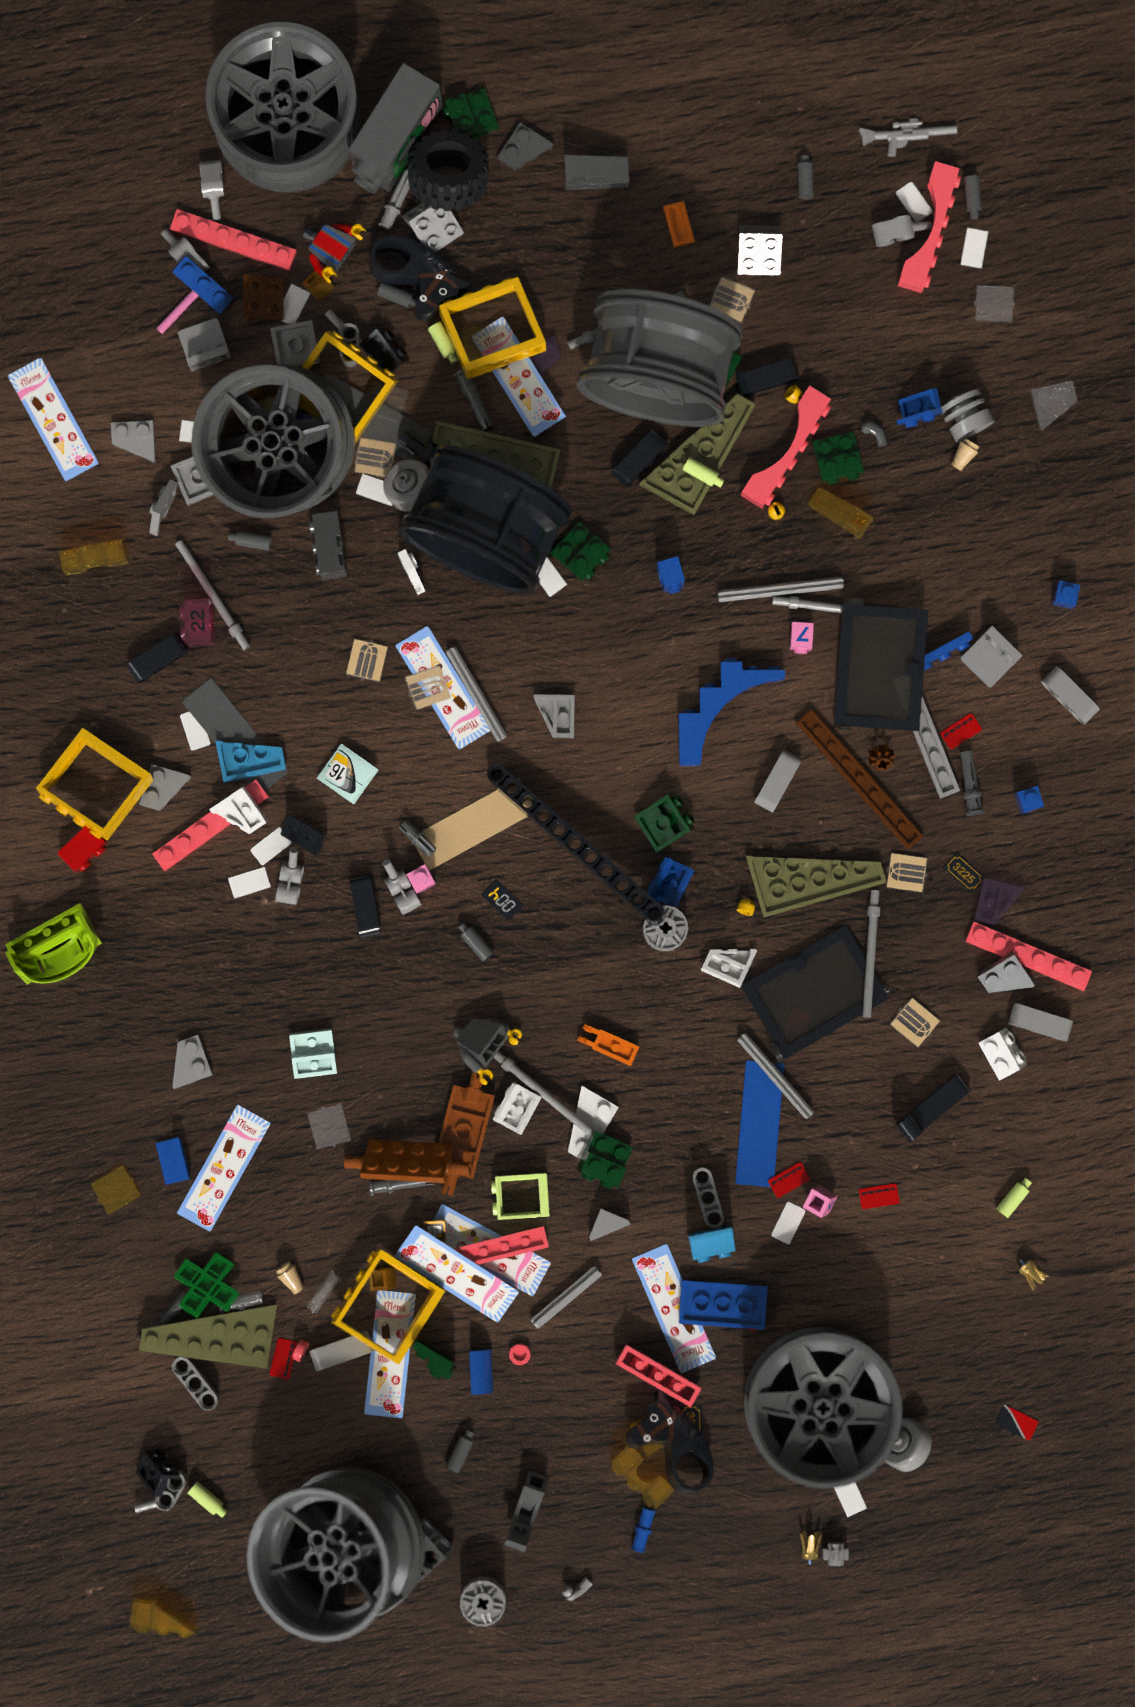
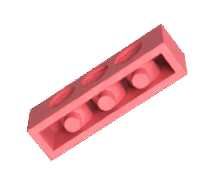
M627 1343L615 1362L618 1366L689 1407L692 1406L702 1389L698 1384Z

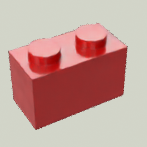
M87 826L80 830L57 853L77 873L79 871L84 872L91 865L89 861L94 856L98 858L107 849L105 846L108 843L104 838L98 839L90 833L91 829Z

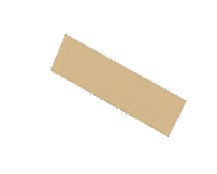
M514 785L509 787L508 793H516L518 787ZM496 790L423 830L424 836L436 847L433 855L428 857L417 846L416 848L428 870H431L523 820L527 816ZM531 799L523 803L524 807H531L533 805Z

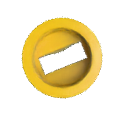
M792 385L786 391L784 398L793 404H797L800 398L803 397V392L796 385Z
M779 502L772 503L768 508V515L774 520L781 519L785 514V508ZM775 505H777L778 510L780 512V515L778 516L773 507Z
M748 898L742 899L737 907L738 912L748 916H752L755 910L754 902Z

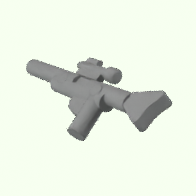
M918 118L909 119V122H893V128L901 127L900 130L871 131L860 128L859 134L864 146L874 140L887 139L889 142L888 156L895 157L897 148L905 147L909 140L928 139V136L957 134V126L919 128L918 125H922V121H918Z

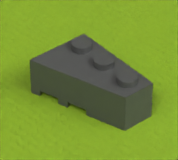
M565 155L566 190L629 187L628 157H623V155Z
M338 512L312 514L313 520L309 521L310 532L315 535L312 547L313 553L317 554L318 562H315L316 574L320 575L322 580L347 577Z

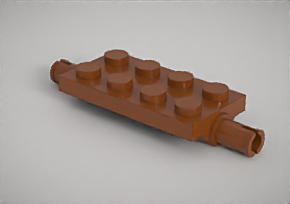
M473 1071L469 1086L464 1088L453 1085L438 1142L452 1144L453 1161H469L472 1163V1171H469L471 1175L452 1174V1176H446V1181L443 1183L440 1193L446 1194L447 1188L450 1186L448 1192L450 1196H454L457 1179L460 1176L474 1178L495 1098L494 1095L483 1093V1090H481L482 1083L479 1080L480 1075L477 1078L478 1073Z
M369 1139L363 1156L345 1155L347 1159H344V1168L361 1169V1179L445 1183L446 1176H452V1174L471 1175L469 1171H472V1163L469 1161H453V1146L448 1143Z

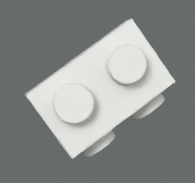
M1007 1028L979 1042L982 1051L999 1080L1019 1071L1027 1065L1024 1053L1018 1049L1014 1035Z
M513 1082L507 1088L501 1105L496 1108L493 1120L522 1135L542 1097Z

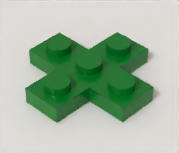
M216 1252L204 1270L185 1259L174 1275L176 1280L190 1288L180 1302L179 1307L196 1318L199 1317L209 1301L228 1312L239 1296L238 1291L223 1282L234 1267V1264Z

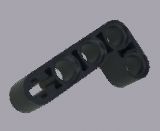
M957 1073L901 1118L894 1127L910 1143L972 1089L960 1074Z

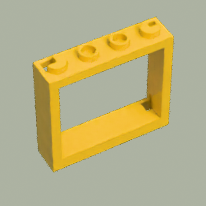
M518 277L513 279L506 278L497 285H487L480 291L475 293L468 292L461 298L449 299L443 302L442 305H439L441 319L467 380L546 351V341ZM516 291L535 338L469 362L450 314Z
M334 330L333 332L327 331L303 364V368L310 370L329 342L386 383L356 426V443L398 380L394 378L395 375L389 369L385 368L383 370L377 365V360L369 355L367 357L360 353L361 349L355 344L350 343L349 345L343 341L344 337ZM301 393L299 406L315 418L322 417L312 401Z
M82 728L36 789L42 801L47 804L53 803L57 806L56 810L64 816L69 814L77 825L82 828L84 825L91 829L90 833L98 839L103 837L108 841L153 782V778L149 772ZM85 745L139 780V783L104 828L50 792Z
M377 1249L376 1252L372 1251L368 1256L366 1268L364 1270L361 1269L356 1275L355 1280L357 1282L354 1287H349L343 1298L345 1301L342 1306H337L331 1317H333L331 1323L391 1362L399 1365L445 1291L388 1253ZM380 1259L431 1291L392 1353L342 1321Z

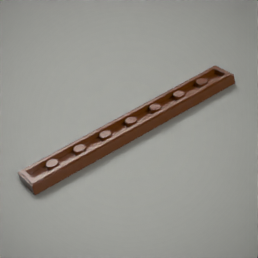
M812 708L796 722V725L907 851L924 837Z

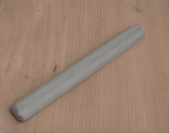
M456 647L448 649L446 653L496 741L505 739L507 737L505 731Z
M743 1033L737 1039L738 1042L805 1119L809 1118L814 1113L813 1109L749 1035Z

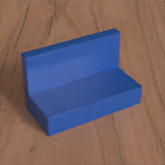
M181 1137L156 1143L165 1184L168 1185L191 1179Z

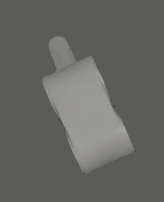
M221 159L201 161L199 166L203 198L210 199L213 220L221 219L218 198L225 195Z
M903 215L892 220L875 223L872 225L876 247L891 245L895 242L894 239L896 241L909 240L915 237V231L932 229V222L914 223L911 221L910 215Z
M168 229L162 231L161 235L171 245L168 252L177 263L184 256H187L202 271L206 272L209 269L207 263L196 253V250L185 237L177 240Z
M331 309L327 311L325 316L339 329L338 332L343 337L349 330L356 333L354 338L346 339L344 337L343 341L349 345L353 343L360 348L358 328L354 324L344 323ZM339 352L341 362L345 366L354 367L357 365V362L353 359L346 360L344 358L345 353Z
M296 847L290 848L289 862H282L279 877L281 883L278 884L276 902L297 905L304 865L297 863L298 849Z
M389 859L384 860L382 864L389 875L384 881L392 896L395 897L394 900L402 915L420 907L421 903L415 891L411 888L412 886L404 871L397 872Z
M177 1470L182 1479V1485L175 1486L171 1479H168L167 1486L162 1495L167 1494L171 1497L172 1502L170 1505H164L161 1497H154L152 1500L135 1504V1512L139 1513L156 1507L163 1511L170 1510L176 1504L187 1484L186 1473Z

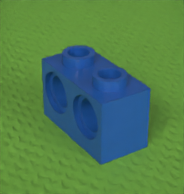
M678 556L657 562L656 569L663 592L668 591L669 594L681 591V588L684 587L685 579Z

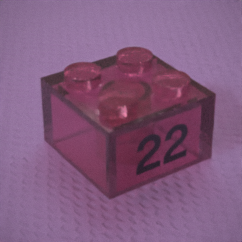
M209 598L183 600V606H180V618L184 621V627H181L182 640L189 647L215 646L213 603Z

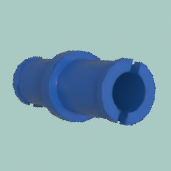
M648 1507L642 1508L639 1524L635 1526L636 1534L631 1547L632 1550L640 1553L645 1552L648 1535L652 1533L650 1528L656 1510Z

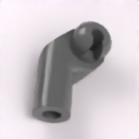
M867 420L866 423L861 425V430L864 434L871 433L875 436L878 447L888 445L884 429L881 425L872 420Z

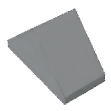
M600 1208L589 1238L593 1241L630 1225V1222L626 1218Z

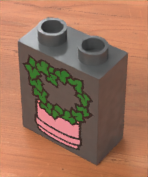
M402 64L349 149L353 164L351 170L356 174L354 181L359 186L373 194L377 192L379 187L389 193L391 192L408 165V157L412 147L428 133L443 109L439 84L408 65Z

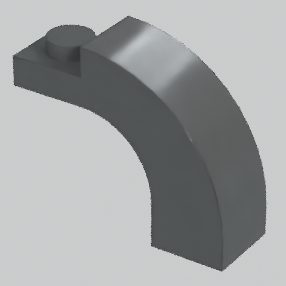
M528 1471L509 1527L505 1546L525 1552L549 1477Z

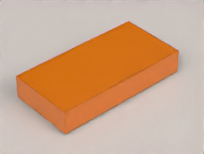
M684 201L663 206L674 248L694 243L695 240Z

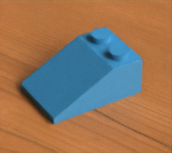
M730 1225L687 1234L692 1259H697L698 1263L710 1261V1256L718 1255L719 1258L732 1256L731 1252L735 1251L733 1230Z

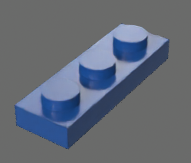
M184 256L171 271L219 314L233 300L230 294L187 256Z
M970 632L925 655L924 671L933 666L931 662L937 659L942 662L951 657L950 652L958 649L960 652L969 647V642L973 639Z

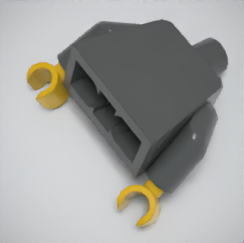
M495 1017L485 1019L474 1018L471 1019L466 1027L457 1026L454 1030V1037L457 1038V1044L460 1047L459 1053L464 1063L474 1073L480 1075L479 1080L483 1085H487V1081L482 1076L488 1075L492 1079L493 1074L490 1070H483L482 1067L488 1066L507 1038L510 1044L517 1045L519 1041L513 1036L518 1038L522 1036L519 1029L510 1030V1026Z

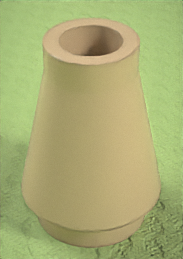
M965 438L963 442H960L951 465L962 471L978 454L979 446Z
M288 1261L275 1270L278 1274L277 1277L293 1294H297L304 1289L295 1264L292 1265Z

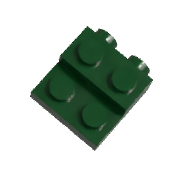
M485 89L467 95L463 93L445 100V106L442 108L446 119H451L452 126H449L451 132L457 130L461 134L467 133L473 139L499 130Z
M854 432L812 441L821 483L826 482L827 485L839 483V479L855 480L863 474L864 470Z
M579 522L551 552V555L578 580L583 582L585 579L589 581L596 573L594 569L599 563L601 565L606 563L611 557L609 555L611 549Z
M673 792L634 816L656 853L695 829L693 816L689 812L685 813L681 807L684 805L682 799L677 794L674 796Z
M593 1130L576 1169L582 1172L581 1177L593 1181L596 1178L601 1180L600 1185L611 1189L612 1186L618 1188L627 1169L625 1164L633 1147Z
M418 1338L412 1349L415 1350L414 1355L422 1360L430 1359L426 1368L430 1369L428 1373L438 1379L441 1376L450 1379L456 1368L453 1365L455 1360Z

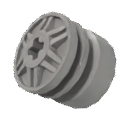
M979 389L961 393L941 407V415L951 412V414L944 418L945 422L956 421V424L949 429L955 442L969 438L995 422L989 409L978 410L985 402L984 398L974 401L981 395Z
M666 905L662 906L665 913L663 923L654 926L644 920L643 936L646 942L655 950L663 952L672 951L679 947L686 939L688 924L684 914L677 908ZM652 910L649 913V917L658 918L661 912L659 910ZM664 922H667L668 926L672 928L667 934H663V930L659 928L663 926Z
M490 1576L472 1578L465 1585L461 1594L460 1608L463 1616L476 1626H489L502 1617L506 1605V1593L501 1583ZM479 1598H482L483 1600H488L486 1607H484L483 1605H478Z

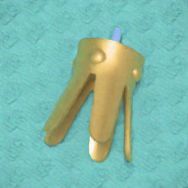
M1020 1259L1023 1266L1018 1271L1025 1276L1032 1291L1036 1287L1032 1278L1039 1284H1043L1045 1276L1050 1277L1040 1270L1031 1259L1026 1263Z
M805 1531L802 1534L800 1533L803 1548L801 1558L809 1559V1565L811 1560L818 1559V1547L822 1534L819 1536L817 1531L814 1535L809 1536V1540Z

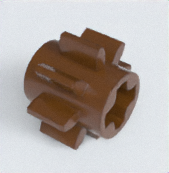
M877 745L872 751H869L870 766L875 765L876 770L884 771L889 769L891 765H894L893 749L889 750L887 745Z

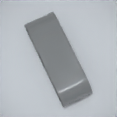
M1057 666L1041 681L1042 685L1083 725L1100 710Z
M784 749L754 803L773 813L802 759Z
M1014 1003L1008 1024L1067 1042L1073 1021Z
M699 1167L693 1172L692 1179L703 1218L710 1228H718L724 1222V1215L714 1180L707 1168ZM700 1171H705L708 1174V1180L704 1183H699L696 1179V1175ZM705 1192L713 1193L714 1200L712 1203L706 1204L703 1202L702 1196ZM713 1212L718 1213L720 1216V1221L717 1224H710L708 1221V1216Z
M368 1330L360 1332L371 1339ZM349 1336L312 1349L309 1353L315 1370L320 1371L371 1353L374 1350L353 1336Z
M181 1356L176 1358L172 1364V1370L202 1409H214L220 1401L218 1392L191 1358ZM184 1360L187 1362V1371H180L178 1369V1361ZM193 1377L201 1380L200 1388H193L190 1381ZM206 1394L214 1397L215 1402L213 1405L205 1404L204 1396Z

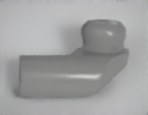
M585 1577L574 1588L566 1586L562 1594L566 1597V1600L573 1601L583 1595L593 1583L588 1577Z

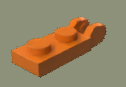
M586 1024L583 1025L585 1031L598 1036L595 1043L583 1036H578L577 1041L591 1046L593 1050L624 1064L632 1065L639 1046L604 1030H597Z

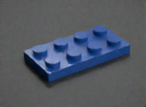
M681 1280L678 1323L765 1330L767 1286Z

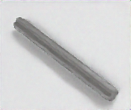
M832 577L719 590L718 600L719 602L842 589L844 587L843 577Z

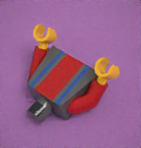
M348 224L324 225L320 232L309 226L303 237L312 242L308 250L310 253L309 259L314 271L324 277L328 283H331L329 277L331 275L338 276V270L357 244L356 238L359 240L363 239L359 233L361 231L366 232L367 230L360 224L354 226Z

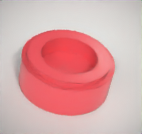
M305 1340L298 1342L292 1356L294 1360L302 1361L308 1350L309 1342Z
M517 1343L511 1347L509 1357L514 1364L523 1365L530 1359L531 1352L527 1345Z

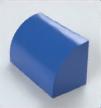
M470 1349L471 1395L493 1393L492 1349Z

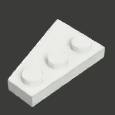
M581 1086L576 1115L590 1125L593 1130L604 1133L618 1107ZM574 1124L568 1152L581 1159L592 1132L587 1135Z

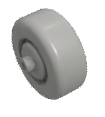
M406 459L396 463L390 468L384 479L383 490L387 499L397 509L410 511L429 468L423 462L416 459Z
M902 1418L898 1438L884 1461L903 1472L913 1471L920 1467L927 1459L932 1444L931 1435L926 1426L912 1418Z

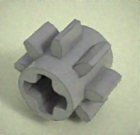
M829 1542L828 1548H823V1560H828L829 1566H843L844 1560H849V1550L844 1548V1543Z

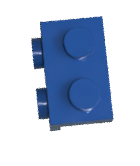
M937 388L898 400L902 419L897 420V425H905L906 428L918 425V421L935 420L936 415L942 414Z
M666 856L658 866L655 879L649 884L648 894L655 900L676 908L694 870Z

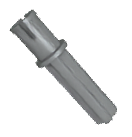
M408 170L403 171L388 205H385L386 210L378 224L385 230H391L396 216L401 213L400 207L410 188Z

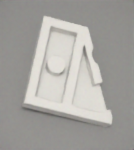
M405 549L398 552L399 559L417 594L425 592L415 569L418 565L413 554H407Z
M244 786L209 809L213 814L216 813L227 819V822L239 826L241 830L248 834L268 822Z
M710 950L701 971L740 988L757 950Z

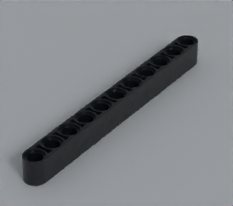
M494 764L488 768L487 777L495 789L649 924L657 926L663 923L665 920L663 907L503 766ZM501 772L503 775L499 780L492 779L494 773ZM517 786L518 790L516 793H508L509 787ZM528 799L534 801L531 807L523 806L524 801ZM542 813L550 815L546 821H540L539 816ZM557 827L565 828V832L562 835L554 833ZM575 840L581 842L580 847L577 849L570 847L571 842ZM594 854L597 856V859L589 863L586 861V857ZM605 868L613 870V873L608 877L602 875V871ZM627 882L629 886L626 890L622 891L617 888L618 884ZM636 896H643L645 898L644 902L639 905L635 904L633 900ZM652 910H659L661 912L660 916L655 919L649 917V913Z

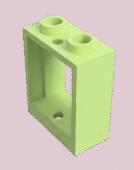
M547 1173L495 1176V1181H491L492 1194H496L497 1202H493V1215H498V1220L550 1216ZM538 1179L540 1211L503 1213L501 1181Z

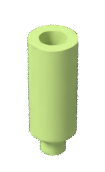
M441 322L432 325L428 331L443 358H448L451 364L456 363L458 358L455 355L456 352Z
M689 457L682 469L711 487L715 484L721 488L725 481L718 477L720 473L692 457Z
M1026 1178L1021 1184L1017 1182L996 1209L1009 1218L1030 1192L1027 1189L1032 1183Z
M198 1481L189 1490L188 1494L212 1515L217 1513L222 1518L227 1513V1510L222 1507L224 1503Z

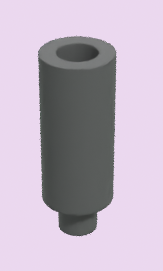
M802 155L801 163H798V198L810 199L814 197L813 163L809 162V155Z
M970 175L964 177L966 211L970 212V219H978V211L982 210L979 176Z
M381 282L377 292L378 296L406 308L410 306L415 307L417 299L413 298V293L394 285Z
M238 530L237 533L230 532L228 540L235 541V545L269 551L272 536Z
M464 922L458 927L463 933L461 935L463 940L482 962L494 953L493 949L473 926L469 928Z
M466 1429L464 1435L459 1436L445 1465L447 1469L456 1473L460 1472L474 1443L471 1440L474 1432Z

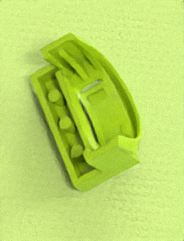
M79 903L5 944L8 950L5 953L14 972L27 985L31 982L52 983L65 979L83 968L92 957L97 946L102 944L86 909ZM71 939L58 949L42 955L44 952L52 949L53 947L61 944L62 942ZM38 959H39V961H40V963H41V965H42V967H43L45 973L42 972V970H41V968H40V966H39V964H38V962H37Z

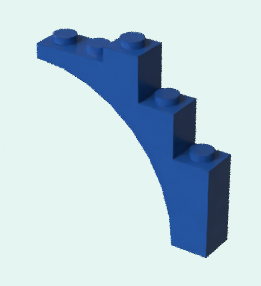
M726 658L725 662H721L720 687H717V684H704V688L699 689V713H696L694 709H686L678 715L679 766L701 765L702 747L706 733L713 719L729 701L751 687L767 682L784 681L785 670H780V666H768L767 670H759L757 666L746 667V670H742V662H737V658Z

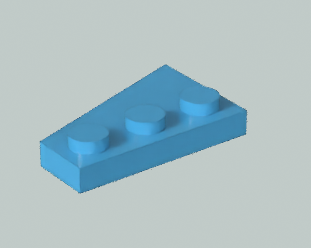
M215 741L224 783L287 770L282 747Z

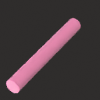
M192 290L156 329L163 334L198 295Z

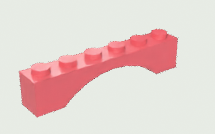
M935 161L927 185L934 207L932 230L923 247L914 256L905 261L897 286L922 293L924 287L928 288L931 280V275H928L930 267L934 268L937 260L934 252L936 247L940 248L943 240L940 232L942 227L946 228L949 220L946 212L948 207L952 208L955 200L952 192L954 188L959 186L961 176L958 175L960 168Z
M811 386L808 387L797 405L798 426L791 447L773 466L752 475L741 493L742 497L763 509L765 504L767 506L770 505L775 497L772 493L776 486L781 488L786 480V477L783 475L787 469L792 470L798 461L795 458L799 451L803 453L809 442L806 439L809 434L814 435L820 426L817 423L821 416L826 417L831 409L829 405L831 399Z

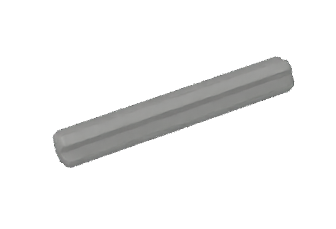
M596 1266L590 1268L531 1318L533 1325L536 1328H540L602 1275Z

